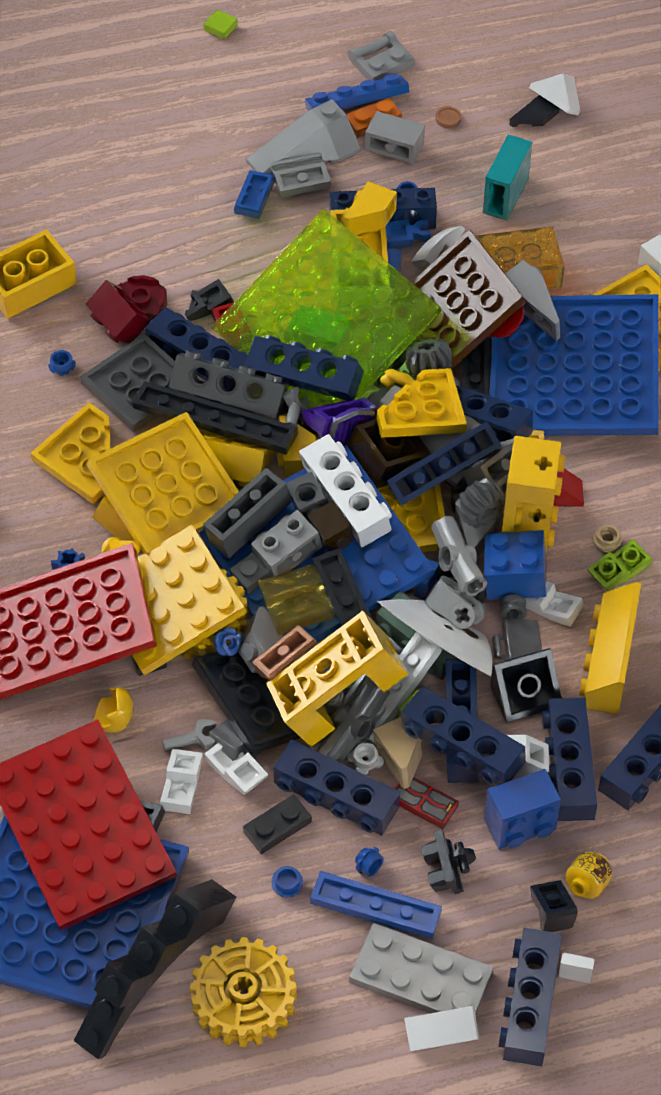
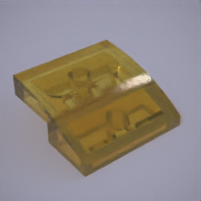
M314 564L257 581L278 635L290 632L298 625L306 627L335 617L333 607L324 591L323 582Z

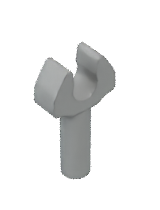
M298 387L286 391L283 395L289 407L285 423L293 426L297 425L299 414H302L303 410L309 409L306 397L298 399Z
M204 718L196 721V728L193 732L162 740L165 752L192 744L200 745L204 751L210 750L214 747L215 740L203 734L214 729L216 721Z

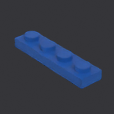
M389 74L384 79L376 81L365 80L357 86H342L337 88V91L315 93L313 97L305 98L306 108L309 111L333 99L341 109H346L409 93V83L401 75Z
M323 871L319 873L310 898V904L429 939H433L442 912V906Z

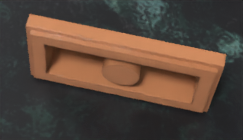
M298 625L252 663L261 677L272 680L317 644V641Z

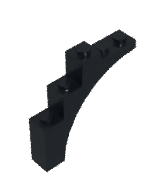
M213 879L176 892L162 919L141 927L128 955L107 963L94 988L97 995L74 1042L98 1060L105 1057L119 1031L147 991L190 945L211 929L224 923L237 897Z

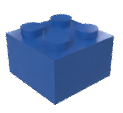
M544 530L485 534L484 578L488 582L486 585L488 600H500L502 597L511 594L521 595L525 598L547 597V561Z
M546 769L487 789L484 820L499 850L506 847H518L526 840L534 837L543 838L556 830L561 799Z

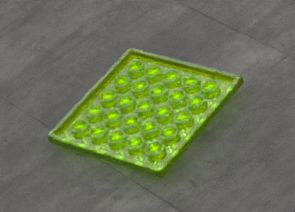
M323 208L211 328L231 347L238 351H243L247 355L255 336L265 338V335H270L280 339L282 343L290 345L291 342H297L312 351L320 348L331 352L332 356L342 358V355L351 356L358 360V363L364 370L355 400H357L432 322L442 309ZM285 356L277 357L274 364L281 363ZM304 363L300 367V371L308 369L311 363ZM337 369L329 370L325 377H332ZM288 385L287 391L295 387ZM299 388L298 399L306 397L309 409L345 401Z

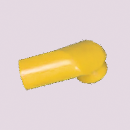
M394 369L384 371L385 374L380 378V382L388 389H391L395 383L403 388L406 384L411 385L415 381L409 374Z

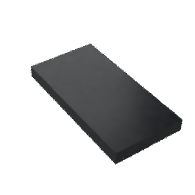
M215 651L193 659V668L251 755L288 743L291 739L297 740L301 738L284 722L266 684L270 680L261 677L258 673H252L239 652L233 656H228L227 654L222 656Z

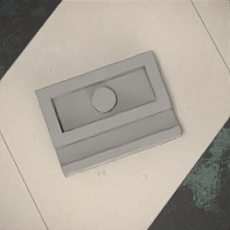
M321 153L271 163V171L275 175V183L280 198L331 188V180Z

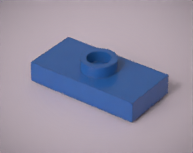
M249 170L235 203L234 214L259 219L274 185L275 175Z

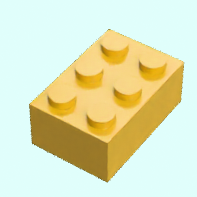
M47 229L0 252V310L7 319L77 284L75 262Z

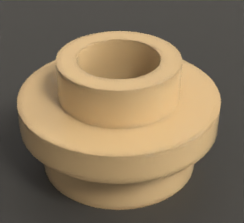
M603 525L595 531L593 543L602 552H614L622 544V535L615 526Z

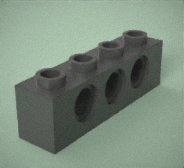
M186 350L185 354L181 353L176 356L169 388L274 418L281 415L284 403L283 395L289 383L282 381L283 377L273 376L270 373H266V377L255 374L256 369L240 365L239 369L228 366L229 361L220 358H213L212 361L202 359L203 354L191 350ZM200 367L205 368L209 373L207 382H201L197 378V370ZM226 375L232 376L236 381V386L233 390L227 389L223 384ZM252 383H258L262 387L263 393L260 398H256L251 394L250 386Z

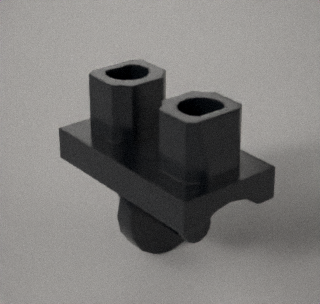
M443 830L434 832L435 840L421 846L423 858L428 866L441 862L442 868L428 872L430 886L435 892L451 889L455 895L464 892L458 867H460L462 874L470 872L469 864L475 861V852L471 848H464L461 841L454 844V851L452 842L445 838Z

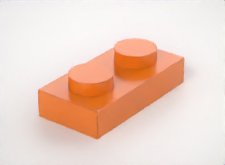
M390 97L346 114L356 138L365 135L376 111L402 118V113Z

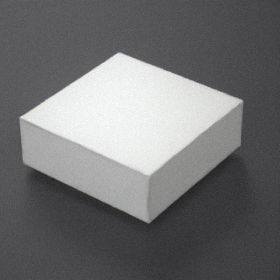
M564 952L562 953L558 977L590 983L595 959Z

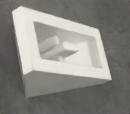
M563 73L530 84L529 88L566 113L578 116L581 112L574 76Z

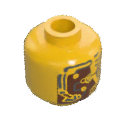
M583 852L569 866L565 873V879L573 894L585 899H594L603 892L611 881L612 869L609 861L602 854Z

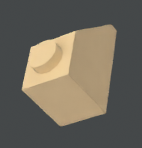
M400 717L373 729L378 754L384 759L385 764L402 788L406 789L410 787L421 759V742L423 740L419 738L414 739L406 734L402 728V719Z

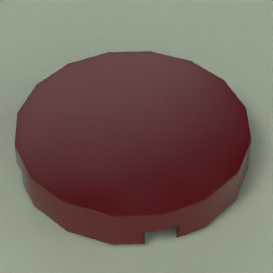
M145 275L132 276L127 278L128 281L117 285L125 291L150 320H153L167 306L166 289L164 285L159 284V281L153 277Z

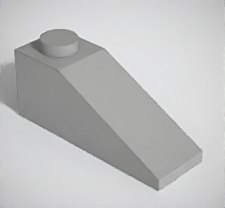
M522 260L505 274L527 300L522 305L524 315L557 341L560 339V322L543 275L537 267L531 266L525 260Z

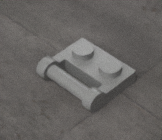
M392 31L383 34L382 38L361 48L355 47L348 50L350 61L367 80L376 81L384 79L386 75L397 74L414 66V57L399 43ZM384 47H388V48H389V49H387V50H385V51H383V52H381V53H379V54H377V55H374V56H372V57H370V58H368V59H366V60L363 58V57H365V56H367V55H369V54H372V53H374V52H376V51H378V50H380V49H382V48H384Z

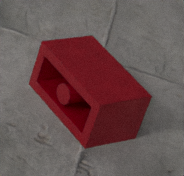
M105 280L86 302V306L92 311L90 316L98 324L104 325L107 328L105 333L117 343L119 340L126 344L131 343L151 321L121 287L108 280Z

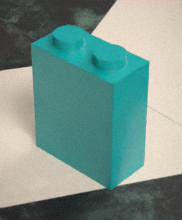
M507 135L485 177L484 214L508 220L529 179L532 141Z

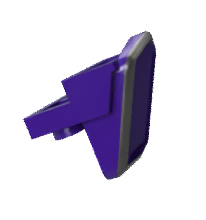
M366 398L341 401L303 410L302 421L319 434V439L329 434L335 443L339 441L345 446L355 425L374 420L378 409L377 406Z

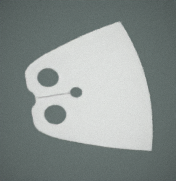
M397 599L378 601L393 615L431 642L491 676L493 662L490 644L487 638L472 626L467 629L473 631L479 637L478 639L470 637L462 628L456 627L446 618L435 614L424 600ZM444 625L451 626L453 631L447 629Z

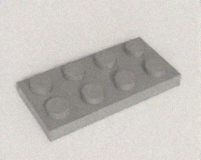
M373 923L350 974L349 983L429 1013L474 1006L476 1016L494 967Z

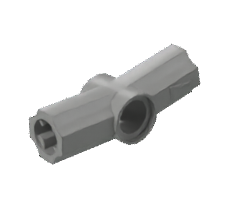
M444 516L435 521L431 529L440 548L438 556L440 568L443 571H451L466 596H476L479 592L485 590L488 582L476 565L477 553L474 546L466 545L457 521L454 520L453 516Z

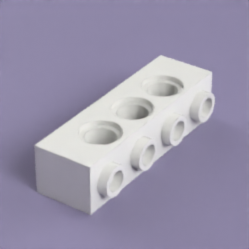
M328 434L299 451L303 467L308 473L312 471L324 496L329 502H334L347 520L352 534L361 548L391 531L389 519L392 517L389 508L384 502L379 504L375 498L377 494L370 482H363L359 467L354 461L350 463L347 460V452L341 442L335 443ZM361 508H367L364 511H358Z

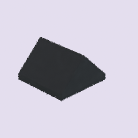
M551 648L492 665L490 687L506 722L547 711L549 699L562 698Z

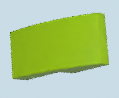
M632 539L616 553L612 554L609 551L587 570L608 591L633 578L650 566L653 561L651 556Z

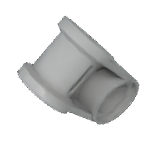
M441 576L425 601L432 610L444 616L458 628L465 629L478 624L485 616L483 604L473 596H466L459 584L446 576Z

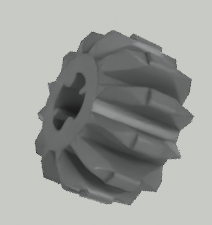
M432 337L427 340L421 339L420 342H413L406 349V368L409 374L414 375L415 378L422 370L452 368L451 348H449L448 342H444L441 338L435 340Z
M487 478L481 481L476 480L473 485L467 486V489L460 493V498L455 503L459 517L464 523L466 522L474 528L481 525L485 526L488 521L494 520V517L501 513V508L505 505L503 490Z

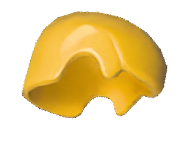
M110 688L109 691L113 693V696L102 697L98 703L94 721L99 720L104 732L120 733L132 720L134 702L129 691L123 688Z

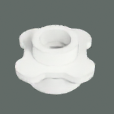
M362 743L348 754V760L354 763L356 771L367 775L368 771L374 768H381L384 764V759L378 756V751L372 743Z

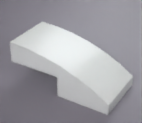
M457 226L440 231L420 248L411 262L418 268L429 266L438 258L440 252H445L461 237L465 228Z
M547 582V597L525 598L526 608L530 611L571 627L584 607L582 598L558 592L555 589L554 583Z
M219 743L204 753V760L224 780L244 795L268 777V773L249 753L244 754L241 752L238 758L232 761L221 751L223 746Z
M172 749L166 770V782L160 800V805L163 806L165 811L191 814L203 753Z
M474 1006L404 1018L410 1051L479 1039Z

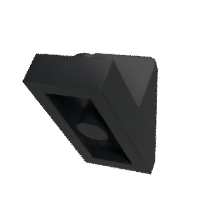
M561 880L530 886L531 898L539 910L542 931L555 932L570 929L574 926L578 914L577 906Z

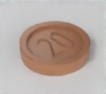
M452 106L442 107L436 112V122L444 128L456 127L461 122V112Z

